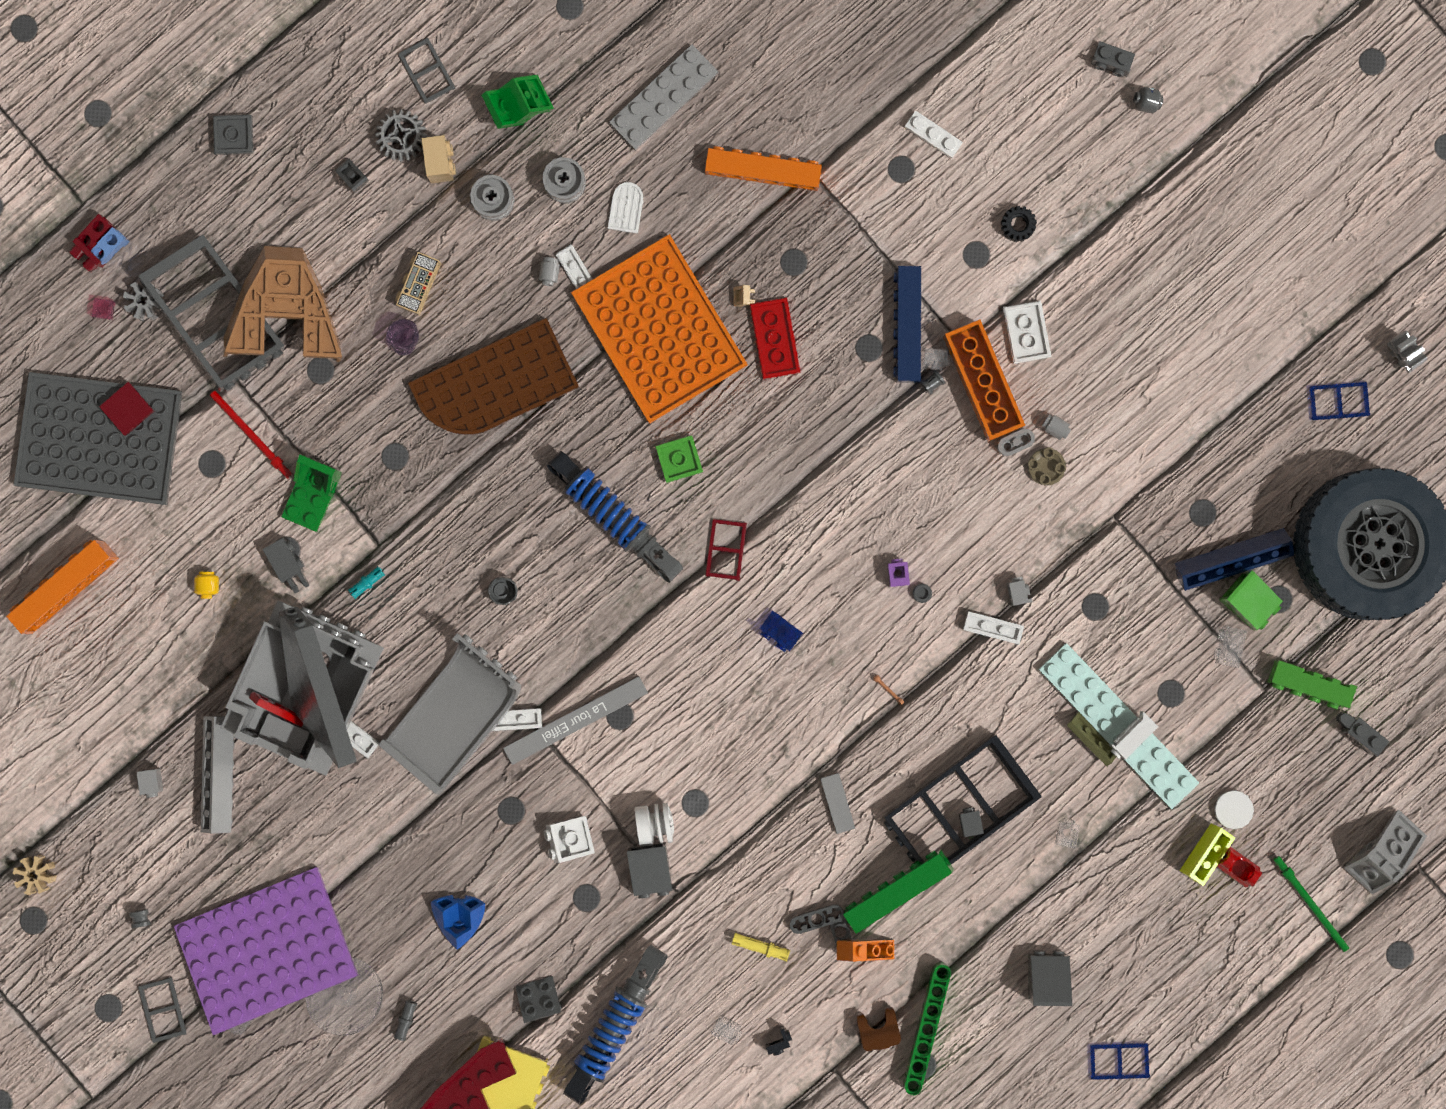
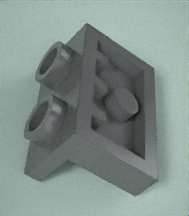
M1099 41L1091 64L1095 65V68L1098 70H1109L1117 77H1127L1130 73L1135 54Z

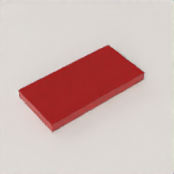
M781 298L750 304L763 380L801 373L788 299Z

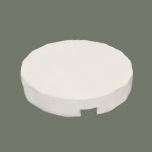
M1232 790L1218 797L1214 812L1220 824L1227 828L1239 829L1250 822L1253 817L1254 808L1252 801L1247 795Z

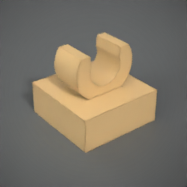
M750 285L733 287V306L742 307L755 303V300L750 299V294L755 293V290L750 289Z

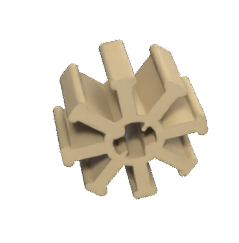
M44 855L34 856V863L31 856L23 858L20 862L23 863L25 868H22V866L14 868V875L24 876V879L14 882L16 888L28 883L24 894L31 895L36 893V887L39 894L50 889L44 881L48 884L56 881V875H48L45 872L55 868V864L49 862L42 867ZM35 871V874L38 875V877L35 878V875H33L32 872Z

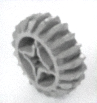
M401 109L399 115H397L394 110L392 111V117L389 114L385 115L386 121L380 119L383 126L378 125L376 127L377 130L381 131L375 133V136L380 138L376 143L381 145L379 149L381 152L385 151L384 155L386 157L391 155L393 161L396 160L397 156L400 162H403V156L406 157L407 161H410L409 155L412 154L416 158L417 154L415 151H423L420 145H422L421 138H427V134L423 133L426 131V127L421 126L423 121L417 120L418 116L416 114L411 117V112L407 111L404 115V111ZM400 122H408L415 128H403ZM394 125V131L387 136L389 128ZM399 128L401 132H403V134L405 135L403 138V142L399 137H397L400 133ZM416 135L415 141L408 147L409 139ZM388 143H399L402 150L394 149Z

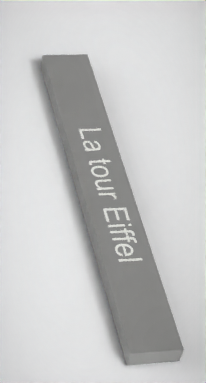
M639 676L503 749L513 765L648 694V691Z

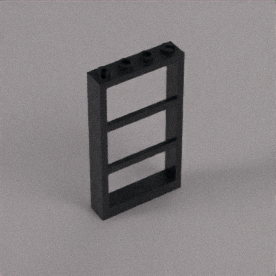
M993 734L885 814L884 818L886 820L883 823L889 831L894 830L898 835L895 839L900 846L905 845L909 851L906 854L911 861L919 860V862H922L923 859L892 819L894 815L921 796L959 847L958 850L947 857L950 864H953L1042 796L998 736ZM989 745L1027 795L1025 800L1001 818L996 816L960 767ZM954 771L957 772L994 822L983 830L984 834L976 835L966 844L963 843L926 793Z

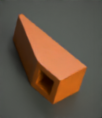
M894 940L837 941V960L855 962L894 959Z

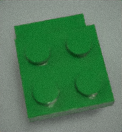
M538 74L513 78L501 88L486 91L481 95L498 129L523 125L535 115L550 112L554 109Z

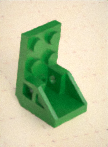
M299 455L293 480L296 483L281 517L318 532L342 472Z

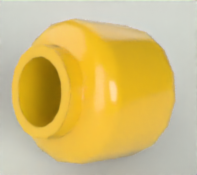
M199 572V575L194 577V593L200 595V599H212V595L219 593V577L214 575V572Z

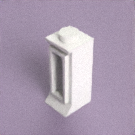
M1140 711V717H1137L1113 741L1114 744H1109L1112 748V754L1118 759L1121 757L1126 760L1158 726L1143 711Z

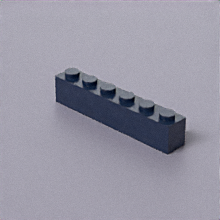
M898 266L897 271H894L893 281L897 283V290L893 292V301L897 302V309L893 310V321H897V328H893V340H897V347H893V359H896V366H893V378H896V383H919L921 381V266Z
M1282 528L1174 563L1176 576L1185 591L1295 556L1293 540L1286 530Z

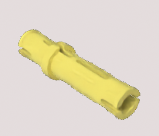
M735 933L732 945L762 953L768 958L771 956L787 962L790 954V949Z

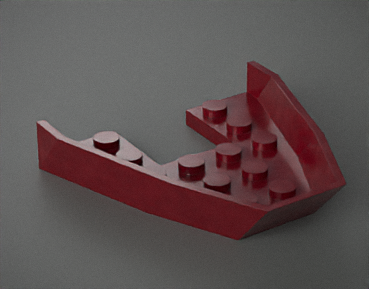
M502 1037L480 1049L437 1088L420 1109H490L482 1089L517 1073Z

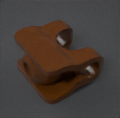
M893 1007L885 1009L886 1023L880 1029L871 1028L863 1013L857 1015V1024L865 1051H878L898 1045L901 1042Z

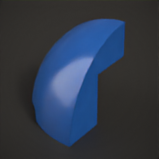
M448 895L431 901L433 915L440 930L457 950L474 935L483 919L485 903L478 898L466 895L464 899Z

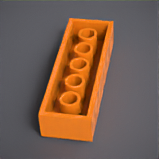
M981 319L946 333L943 339L987 442L1024 427V420Z
M89 540L86 542L81 552L71 555L68 558L69 562L65 566L61 565L53 571L54 575L50 579L46 578L38 585L39 588L35 592H29L25 595V600L20 605L16 604L9 610L10 613L6 617L21 634H33L119 559L105 541Z

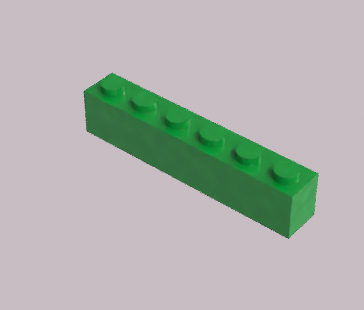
M935 850L931 851L925 856V860L914 862L905 873L903 870L898 872L889 883L884 881L878 885V890L875 892L868 891L861 896L862 900L859 902L853 901L845 907L846 910L843 915L854 932L857 934L952 874L954 868L942 850L938 852Z

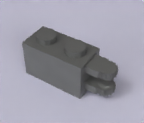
M282 538L264 548L263 551L281 583L288 582L296 594L299 592V588L293 578L298 576L303 586L308 587L310 585L304 575L303 567L305 565L302 559L296 557L293 552L295 550L291 540L287 541V539Z
M1340 712L1335 718L1344 727L1342 732L1371 756L1378 757L1390 742L1360 717H1352L1347 713Z

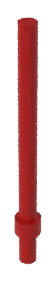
M213 391L210 394L211 398L271 461L270 464L289 479L293 474L283 464L284 461L266 446L216 391Z

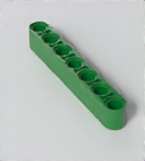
M943 962L936 963L932 968L903 1081L904 1088L910 1095H917L922 1090L951 977L950 968ZM939 968H946L947 971L944 976H937ZM936 986L942 988L939 995L932 994V989ZM930 1005L937 1007V1011L934 1014L927 1013V1008ZM925 1024L932 1025V1030L928 1033L922 1031V1027ZM920 1043L927 1044V1049L923 1052L917 1050ZM915 1062L923 1064L920 1070L912 1068ZM910 1081L918 1082L915 1089L908 1088Z

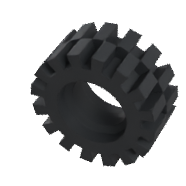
M1016 206L1007 210L1001 221V231L1004 232L1003 235L1005 237H1008V240L1023 242L1030 238L1037 224L1035 214L1031 213L1032 210L1026 209L1025 206ZM1015 217H1021L1025 220L1026 227L1024 230L1016 231L1013 229L1011 222Z

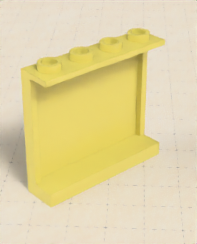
M483 1036L478 1051L492 1043L491 1038ZM506 1046L517 1073L482 1089L490 1109H535L537 1102L534 1099L536 1094L540 1095L544 1084L540 1082L543 1076L547 1077L550 1066L547 1065L549 1059L543 1060Z

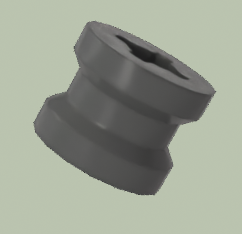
M148 909L129 913V917L132 918L131 928L151 925L147 917Z

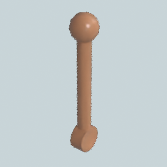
M875 675L873 680L889 692L900 705H903L904 701L881 680L879 675Z

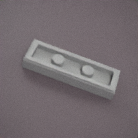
M839 773L820 778L836 833L839 834L856 829Z

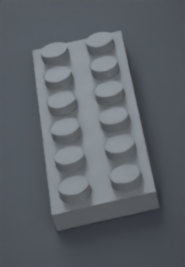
M692 44L623 108L609 124L636 151L718 74V71Z

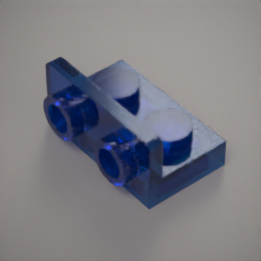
M773 610L759 628L762 631L760 635L768 641L771 638L777 642L775 646L783 652L786 650L790 652L803 634V632Z

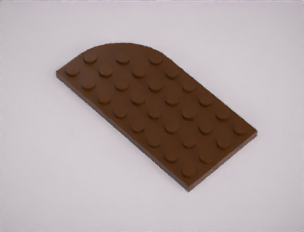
M547 318L408 383L420 410L431 422L448 432L461 435H476L487 432L580 388Z

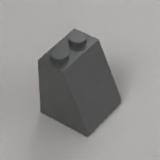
M667 843L628 848L627 856L634 896H638L641 899L648 898L653 893H657L658 896L669 895V891H672L673 888Z
M1034 950V954L1028 953V1000L1033 1006H1072L1070 956L1065 954V951L1055 950L1053 954H1045L1043 950Z

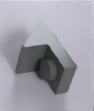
M350 158L335 170L354 193H357L369 182L368 178Z

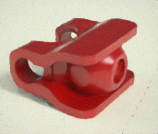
M1230 846L1226 852L1228 854L1224 860L1221 859L1216 868L1243 887H1253L1262 875L1260 867Z

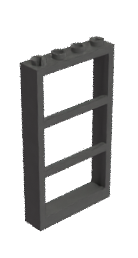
M203 234L138 276L143 287L220 392L231 390L235 386V382L240 379L242 381L246 380L252 375V371L255 369L261 370L267 365V361L272 358L275 360L283 354V343L265 320V331L276 345L264 352V355H259L221 380L201 351L224 337L228 325L196 346L177 320V315L228 282L233 285L238 294H240L242 289ZM203 248H206L225 276L171 311L150 282Z

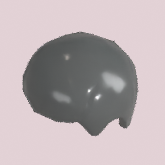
M497 577L489 584V597L496 604L508 605L517 597L518 589L516 583L509 577Z

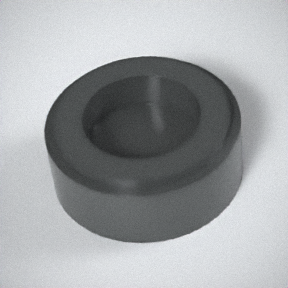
M919 584L913 589V598L919 603L928 602L932 597V590L926 584Z

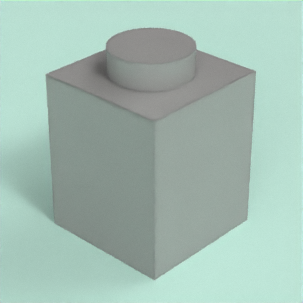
M160 768L137 772L140 795L146 794V798L156 797L158 792L163 791Z

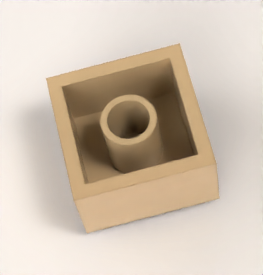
M445 135L421 138L426 176L431 184L454 181L453 175H456V167L451 159V156H454L450 140L447 141Z

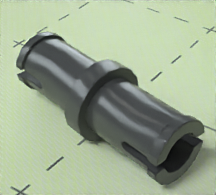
M412 1000L405 1001L402 1014L398 1017L399 1024L394 1035L395 1039L406 1041L409 1027L414 1021L412 1018L417 1006L416 1002Z

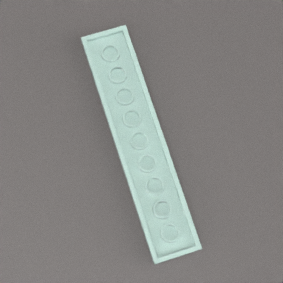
M1067 643L1038 669L1109 744H1114L1113 741L1137 718ZM1153 733L1125 760L1170 809H1173L1199 784L1196 778Z

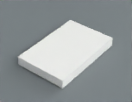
M1041 301L1003 307L1013 364L1051 358Z

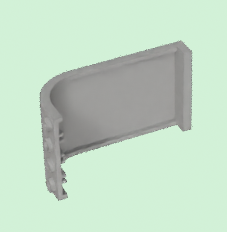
M457 633L452 640L458 643V647L450 662L386 740L383 739L379 744L384 751L438 795L442 794L506 715L521 690V684L516 681L518 677L509 670L505 672L501 668L503 665L495 658L491 660L487 657L488 652L481 646L475 647L472 644L474 640L466 634L462 636Z

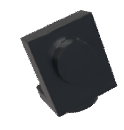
M781 1026L780 1031L783 1038L766 1044L768 1055L773 1054V1056L782 1054L784 1052L783 1049L790 1047L789 1041H792L789 1029L785 1030L784 1026Z

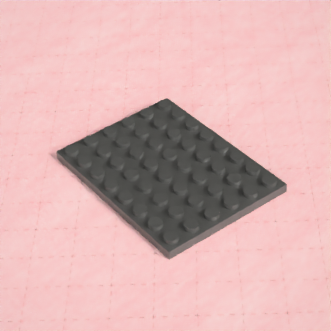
M29 372L14 486L167 505L183 392L133 385L154 409V412L128 435L124 436L99 406L125 384Z

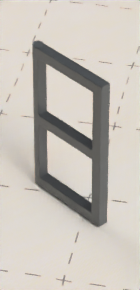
M429 38L399 53L425 104L456 88ZM428 44L438 63L414 75L404 56ZM440 67L450 86L426 98L417 79Z
M172 977L138 987L153 1043L187 1034ZM169 983L175 1005L149 1011L144 989ZM176 1009L181 1031L156 1038L151 1015Z

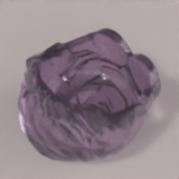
M399 319L393 322L386 332V344L402 356L411 354L419 341L417 325L408 319Z

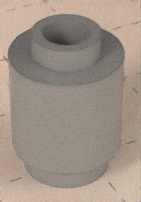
M551 257L543 258L539 273V281H542V285L553 286V283L558 282L560 267L558 259Z
M1049 414L1041 426L1045 429V432L1058 440L1066 439L1071 431L1068 428L1070 424L1056 415L1052 416Z

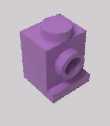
M903 559L891 560V564H887L889 587L910 585L908 562H903ZM896 569H899L901 571L900 576H896L894 574V571Z

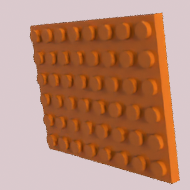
M670 234L571 292L649 424L748 366Z

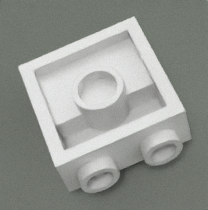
M586 816L546 825L544 837L546 841L550 842L551 848L548 849L550 859L554 860V863H561L595 853Z

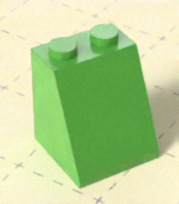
M1253 570L1243 572L1219 599L1221 603L1252 630H1262L1269 622L1267 619L1271 614L1274 616L1281 609L1279 605L1283 602Z

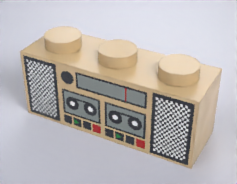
M417 252V255L413 256L410 261V272L405 274L402 282L404 284L403 289L398 291L395 301L399 308L420 316L441 262Z

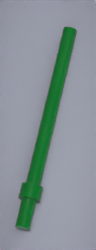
M1279 855L1276 856L1273 861L1282 871V876L1285 880H1289L1340 949L1346 952L1349 946L1295 877V872L1292 868L1288 867Z

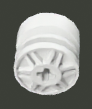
M668 802L663 803V812L659 811L658 804L654 806V813H650L648 805L635 807L640 847L653 845L654 836H658L660 844H663V835H667L668 843L673 842L674 823Z

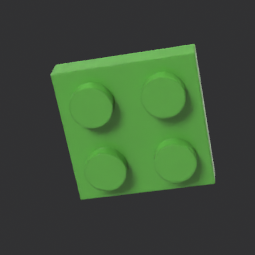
M692 435L656 446L666 483L703 473Z

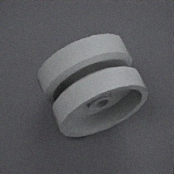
M567 157L554 159L546 166L543 172V184L547 194L554 201L569 204L577 201L583 195L586 188V178L582 167L575 160Z
M496 175L483 176L472 186L470 193L471 203L478 215L485 220H502L513 210L515 203L514 193L508 182L502 177Z

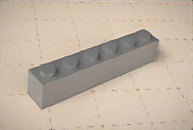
M225 716L203 717L201 832L231 833L233 823L234 734L220 729Z

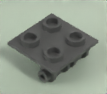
M553 976L516 986L524 1023L561 1013L562 1007L558 1000Z

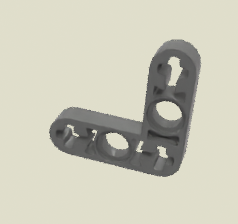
M837 904L794 916L790 920V929L796 934H802L830 925L836 947L838 940H846L847 938L852 940L846 918L843 915L844 911ZM833 908H836L837 911L840 910L838 918L829 916V921L825 922V915L822 911L826 910V914H830ZM814 914H820L822 921L819 924H814L811 921V917ZM808 916V922L811 927L807 928V924L801 925L800 930L797 927H793L795 920L804 922L806 921L804 917ZM839 926L846 929V934L843 937H838L835 934V930Z

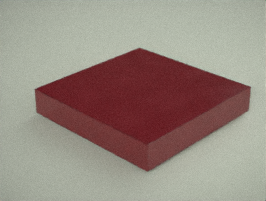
M127 382L99 406L124 436L128 435L154 412V409L130 382Z

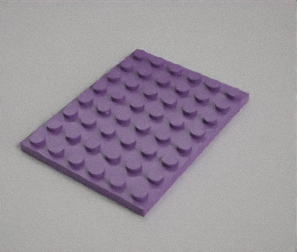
M318 867L174 926L213 1035L359 976Z

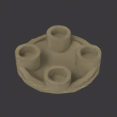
M1050 447L1035 451L1028 462V472L1031 478L1036 483L1044 486L1058 483L1066 471V462L1063 456L1057 450Z

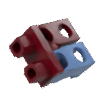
M98 213L79 234L78 238L76 237L72 241L75 245L69 253L77 260L86 254L89 258L82 265L87 271L92 272L98 267L103 268L130 241L103 215Z

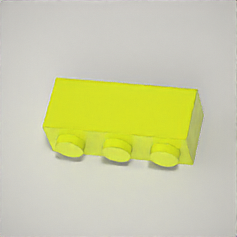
M1211 823L1179 871L1194 882L1204 886L1235 840V837L1223 828Z

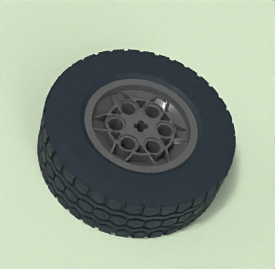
M1370 468L1337 476L1323 484L1322 487H1319L1312 494L1313 497L1311 496L1307 500L1305 507L1302 508L1299 514L1300 518L1297 519L1296 531L1293 536V541H1295L1293 547L1296 556L1294 560L1296 567L1299 568L1297 571L1300 578L1304 580V585L1308 590H1311L1310 593L1316 600H1320L1319 602L1331 611L1348 618L1358 620H1390L1415 612V610L1426 605L1435 596V593L1439 592L1443 586L1442 583L1446 581V510H1444L1445 506L1441 500L1436 498L1437 495L1431 489H1428L1426 484L1398 470ZM1369 521L1373 523L1372 531L1368 528ZM1388 525H1389V526L1391 527V529H1392V532H1391L1390 535H1389V534L1387 533V531H1386V528H1387ZM1357 535L1361 539V543L1359 545H1357L1355 542V538ZM1375 541L1379 543L1378 547L1374 545ZM1394 543L1398 547L1396 553H1394L1392 549ZM1363 554L1367 557L1365 564L1361 560ZM1381 558L1385 560L1384 567L1380 565Z

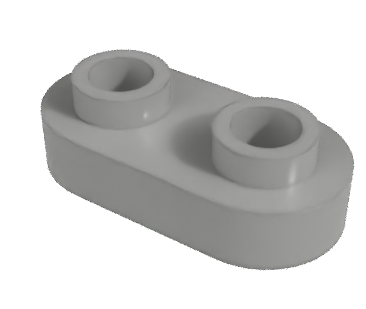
M1029 429L1019 430L1002 438L997 445L998 451L1003 456H1011L1032 446L1035 436ZM1023 435L1028 438L1027 442L1021 441ZM1005 443L1010 445L1009 450L1004 449Z

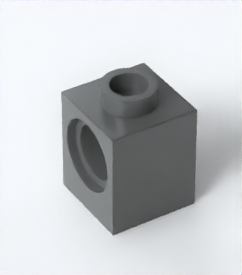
M974 807L962 809L963 812L958 813L964 837L984 834L979 810H974Z

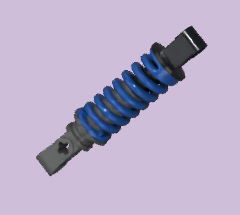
M559 451L546 464L550 472L566 485L563 493L570 495L575 503L582 501L580 508L582 510L589 508V517L597 515L595 522L597 524L604 522L602 528L604 531L611 529V538L619 536L617 542L625 552L632 549L637 553L636 556L638 558L642 557L668 583L683 570L681 563L656 542L657 538L655 536L652 537L648 532L651 527L650 525L642 521L637 523L640 519L639 515L631 517L632 509L627 508L624 510V501L615 502L617 494L614 493L606 497L610 488L606 486L600 491L598 488L603 483L601 479L592 484L591 480L595 477V473L590 470L589 466L581 470L562 451ZM658 554L660 557L655 559L654 556Z
M650 945L645 950L631 978L627 977L625 986L623 988L618 986L615 988L613 999L616 1002L613 1000L608 1002L612 1009H604L603 1013L607 1016L606 1019H598V1023L602 1026L600 1028H593V1032L598 1038L593 1036L587 1038L593 1044V1047L583 1045L582 1049L588 1053L587 1056L578 1054L572 1062L577 1071L567 1084L563 1094L577 1104L581 1105L585 1101L595 1081L604 1082L605 1073L611 1068L609 1062L616 1060L614 1053L621 1051L620 1044L626 1042L625 1035H629L632 1032L630 1026H635L637 1023L635 1017H640L648 1006L644 999L651 992L649 988L659 970L665 964L668 957L667 954ZM643 971H646L647 978L644 977Z

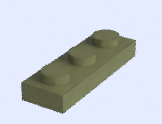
M1080 712L1075 714L1067 726L1106 766L1112 764L1116 757L1112 754V748L1109 746V743Z

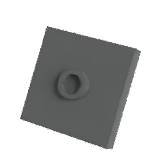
M252 115L213 116L215 155L254 154Z

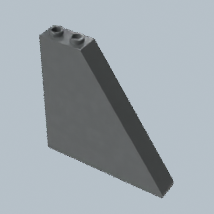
M291 607L279 612L291 709L338 768L357 762L313 625L298 607Z

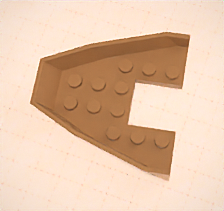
M264 246L244 281L223 338V357H227L228 354L264 355L265 318L303 319V357L336 359V362H340L342 353L336 329L322 286L303 248Z

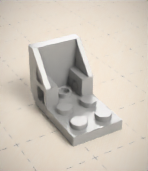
M1397 810L1392 814L1379 837L1361 849L1345 865L1344 869L1371 894H1374L1395 883L1404 875L1427 835L1400 810Z

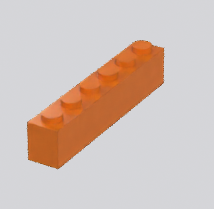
M713 146V149L708 148L705 174L818 191L822 165L812 160H808L805 163L799 162L797 158L790 157L788 160L780 159L781 157L778 155L765 157L758 152L745 154L742 150L732 149V151H725L722 147Z

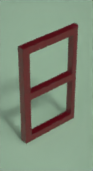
M713 519L706 576L740 581L746 522L740 523ZM716 524L743 527L740 549L713 546ZM713 550L739 553L736 576L710 573Z

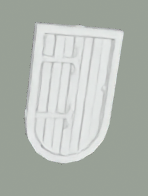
M625 182L615 189L612 197L608 229L638 234L644 202L641 188L636 184Z

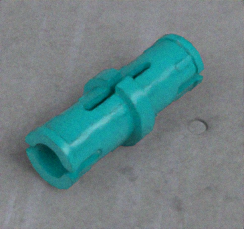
M377 566L366 576L363 575L359 582L349 588V593H352L351 595L356 599L368 588L371 589L374 583L385 576V573Z

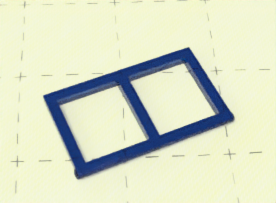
M1367 382L1309 386L1312 421L1371 415ZM1363 386L1365 413L1343 414L1341 388ZM1336 388L1338 415L1316 416L1314 390Z
M1148 1043L1090 1045L1091 1080L1150 1078ZM1117 1048L1118 1075H1095V1049ZM1122 1048H1144L1145 1074L1122 1075Z

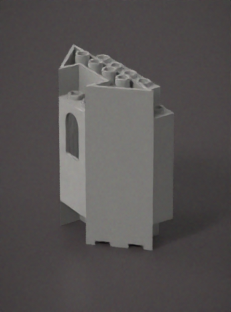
M277 601L269 621L263 623L225 707L228 708V712L220 729L234 734V738L250 745L256 744L288 759V762L301 768H309L327 776L333 761L306 726L303 724L301 727L256 705L249 698L252 692H256L292 710L279 612L291 607L294 608V606ZM302 606L300 611L313 625L321 652H325L329 656L330 663L327 670L346 729H348L384 648L365 638L366 634L357 630L350 632L347 630L348 626L337 622V625L330 623V618L321 614L319 616L312 614V610Z

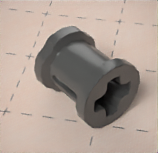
M934 370L929 378L925 381L922 380L920 383L926 392L932 395L937 387L941 384L944 385L946 382Z

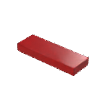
M252 692L249 696L256 705L302 727L303 723L294 711L256 692Z

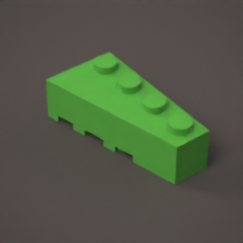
M1280 660L1274 661L1267 681L1272 683V687L1282 691L1284 688L1291 690L1290 694L1299 697L1302 694L1309 696L1308 700L1320 703L1321 700L1327 703V707L1338 710V707L1350 708L1357 689L1355 685L1342 684L1340 680L1329 677L1325 678L1322 674L1305 671L1304 668Z

